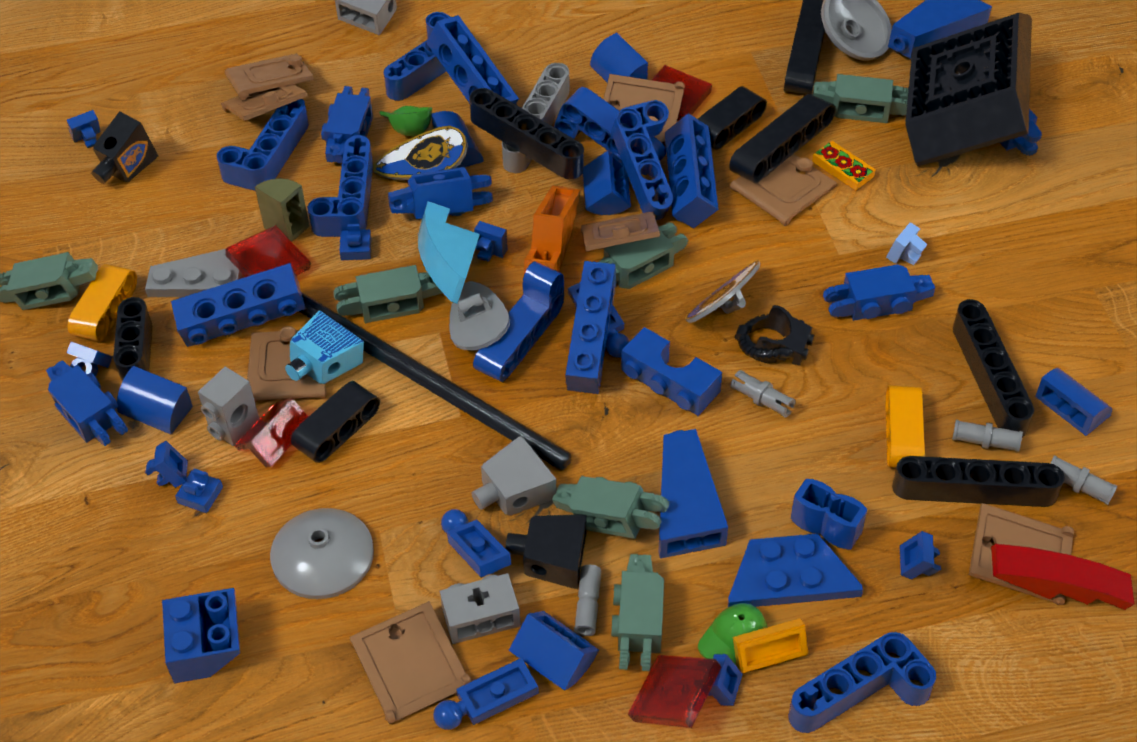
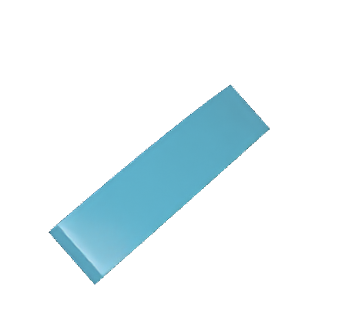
M428 201L418 232L420 257L427 273L436 286L451 302L458 304L480 234L446 223L450 208Z

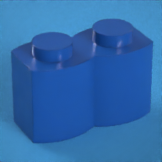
M805 479L794 495L791 520L805 531L821 534L825 540L834 546L852 549L863 531L867 508L855 498L836 494L831 487L823 482Z

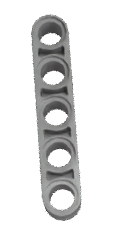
M563 63L549 64L544 69L522 109L552 125L570 92L569 68ZM502 141L504 169L510 173L525 171L532 159Z

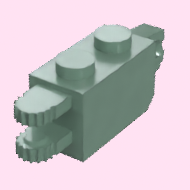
M837 74L836 81L815 82L813 95L833 103L836 106L834 116L837 118L888 123L889 114L906 115L909 88L893 86V80Z
M672 222L658 227L660 237L605 248L604 258L599 262L615 264L616 283L621 288L630 289L673 267L674 254L686 247L688 238L681 233L674 236L678 229Z
M69 252L14 263L12 270L0 273V302L8 303L15 301L22 310L70 301L78 295L80 285L95 280L98 265L92 258L74 260Z
M416 265L355 276L356 282L338 286L333 292L335 300L340 301L336 304L338 314L348 316L363 313L365 323L420 313L424 308L423 299L443 293L427 272L418 273Z
M581 476L577 484H560L552 498L556 508L571 512L574 515H587L588 531L633 539L636 538L640 528L658 529L662 521L653 512L664 513L669 507L668 499L658 494L644 492L641 485L633 482L610 481L603 477L591 478Z
M630 554L627 571H622L621 584H614L613 605L620 606L619 615H612L611 637H618V651H620L619 669H628L630 664L629 651L643 652L641 653L640 663L642 671H650L651 653H661L664 578L658 573L653 572L651 555Z

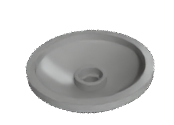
M877 0L823 1L821 8L823 26L829 39L839 50L859 60H874L888 50L892 27L887 13Z
M334 508L313 509L292 518L279 530L273 540L270 551L271 566L278 582L289 592L309 599L332 598L351 590L366 576L374 556L372 537L366 525L355 515ZM317 539H323L321 542H314Z

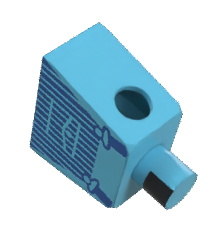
M318 311L292 337L290 341L291 362L286 365V372L294 381H298L307 374L318 383L325 384L363 363L364 341L322 311Z

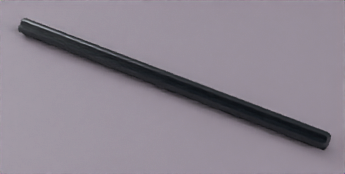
M302 293L306 309L299 311L300 313L311 319L318 311H322L364 341L363 351L508 439L514 441L522 435L538 457L556 468L565 470L571 463L572 455L568 451Z

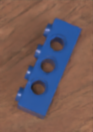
M457 15L437 21L427 41V45L467 101L470 103L469 97L472 91L479 88H487L510 102L517 104L518 96L460 16Z
M688 113L665 132L669 185L673 194L671 204L672 216L678 221L695 228L719 209L709 126Z
M584 261L565 373L568 391L599 394L616 288L615 264Z
M291 263L171 301L177 331L187 347L199 345L207 340L223 335H231L238 330L254 325H262L266 321L282 316H290L306 309L299 281Z

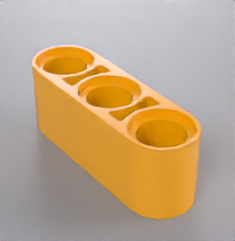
M108 264L102 265L96 273L95 280L91 281L69 317V334L102 342L117 320L119 304L123 300L130 298L136 288L137 274L134 270Z
M888 385L885 402L887 467L896 468L897 463L903 457H924L923 397L921 387Z

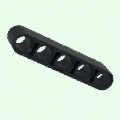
M803 0L787 67L784 92L804 95L812 94L825 34L821 18V8L824 0Z
M479 88L471 92L469 97L470 118L474 125L565 179H576L583 174L584 147L580 142L490 89Z
M807 94L738 148L731 157L730 171L754 183L761 181L825 129L834 118L836 106L817 96Z
M964 300L958 306L953 324V333L997 427L1018 432L1023 431V438L1027 434L1034 414L1033 404L985 306L977 300Z
M906 456L897 463L892 489L898 497L906 500L1049 507L1057 501L1065 475L1058 466L1050 463Z

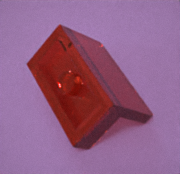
M293 398L276 402L234 446L238 451L249 449L265 467H271L292 445L291 437L293 432L309 416Z

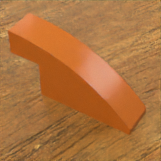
M551 186L534 213L531 250L524 261V274L528 266L534 261L558 272L560 271L571 237L581 189Z

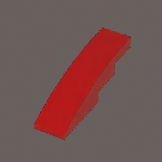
M994 544L991 546L993 577L1042 597L1052 599L1060 593L1086 605L1099 599L1123 610L1135 604L1131 574L1091 560L1048 550L1005 544Z

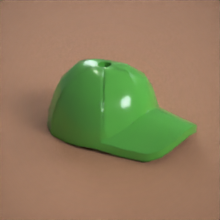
M403 106L392 113L380 111L381 116L389 118L391 126L396 132L410 137L424 133L428 129L432 118V107Z
M747 603L734 604L726 608L715 618L700 639L698 651L710 663H712L714 654H727L736 665L733 637L767 628L768 626L763 614L758 608Z

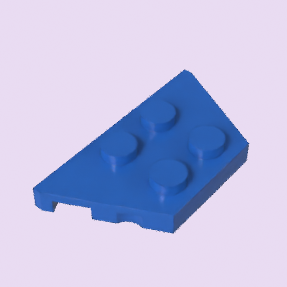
M818 533L751 539L732 586L727 605L730 607L734 604L747 603L759 607L862 597L863 587Z

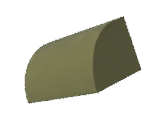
M276 178L261 182L255 186L263 226L266 230L290 244L310 227L302 185L289 179Z

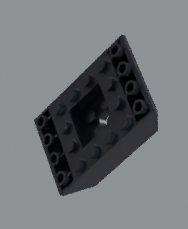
M1016 13L912 48L905 125L917 167L1029 134L1032 18L1030 15Z

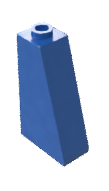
M925 0L893 24L888 47L911 59L912 48L988 23L992 6L981 0Z
M696 429L677 430L670 434H665L663 438L661 496L668 499L669 507L666 512H660V519L662 521L659 527L658 553L660 559L726 546L728 524Z

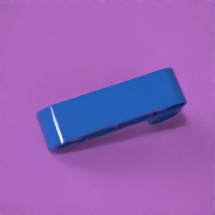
M433 12L426 17L427 39H429L436 22L450 18L449 15L443 12ZM428 40L384 69L385 88L389 99L395 101L404 100L446 72L427 45Z
M585 87L579 88L562 105L554 127L573 139L582 131L622 160L611 133L619 110L590 89ZM621 123L625 128H632L629 124ZM651 137L650 139L658 159L661 161L666 155V148L657 138ZM632 149L634 153L642 154L640 150Z
M299 99L277 108L250 150L237 146L221 148L217 152L216 157L222 180L227 184L255 191V186L261 182L276 179L308 129L309 122L305 101Z
M653 100L621 109L617 113L611 133L642 213L654 212L657 221L663 219L667 214L673 201V194L650 139L661 133L668 119L669 111L663 102ZM648 116H653L657 118L658 121H653ZM621 123L629 124L632 128H625ZM632 149H638L642 154L634 153ZM641 174H647L653 180H647Z
M355 135L348 138L344 144L338 197L315 198L308 204L307 209L311 229L315 235L321 237H340L341 231L348 230V224H360L361 230H366L373 173L371 145L367 137Z
M536 261L528 266L523 277V295L508 313L510 316V326L507 332L495 343L477 351L473 361L474 369L501 382H504L559 314L564 303V275Z
M898 632L887 633L799 687L793 693L788 714L789 722L799 732H813L888 684L906 704L911 706L923 705L929 700L936 680V671L904 634ZM887 653L897 654L900 658L890 657ZM858 671H867L871 674V676H864L860 674ZM910 680L920 681L923 686L915 685ZM836 688L842 691L843 693L835 694L832 693L829 689Z

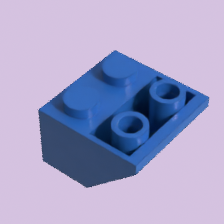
M234 588L162 600L165 663L174 684L211 677L240 654Z

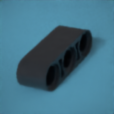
M741 86L701 115L698 120L709 126L711 147L715 150L722 148L757 121L764 113L767 101L745 86Z
M139 297L127 298L118 306L113 358L121 381H123L132 366L148 372L150 368L153 326L146 303Z
M355 381L348 382L295 429L291 437L292 446L314 462H323L376 414L380 406L379 397Z

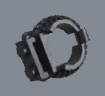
M778 305L772 306L767 315L756 316L747 321L745 325H739L735 334V339L738 341L740 349L747 356L750 355L751 358L764 363H776L777 359L786 362L787 358L792 357V364L801 365L802 360L807 359L809 353L807 347L808 345L812 346L815 337L812 334L811 326L805 324L803 320L792 317L785 308ZM761 328H768L779 332L783 337L786 336V338L773 340L767 337H760L755 344L751 341L749 333Z

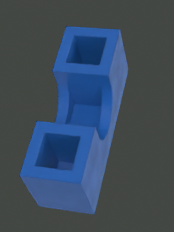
M644 327L622 349L621 370L630 378L637 379L649 386L655 393L662 394L676 402L680 408L689 410L699 416L721 392L722 372L697 357L685 367L675 368L667 365L669 362L670 341Z

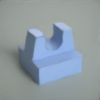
M910 222L896 238L886 258L895 264L902 259L914 265L927 246V243L917 236L920 228Z

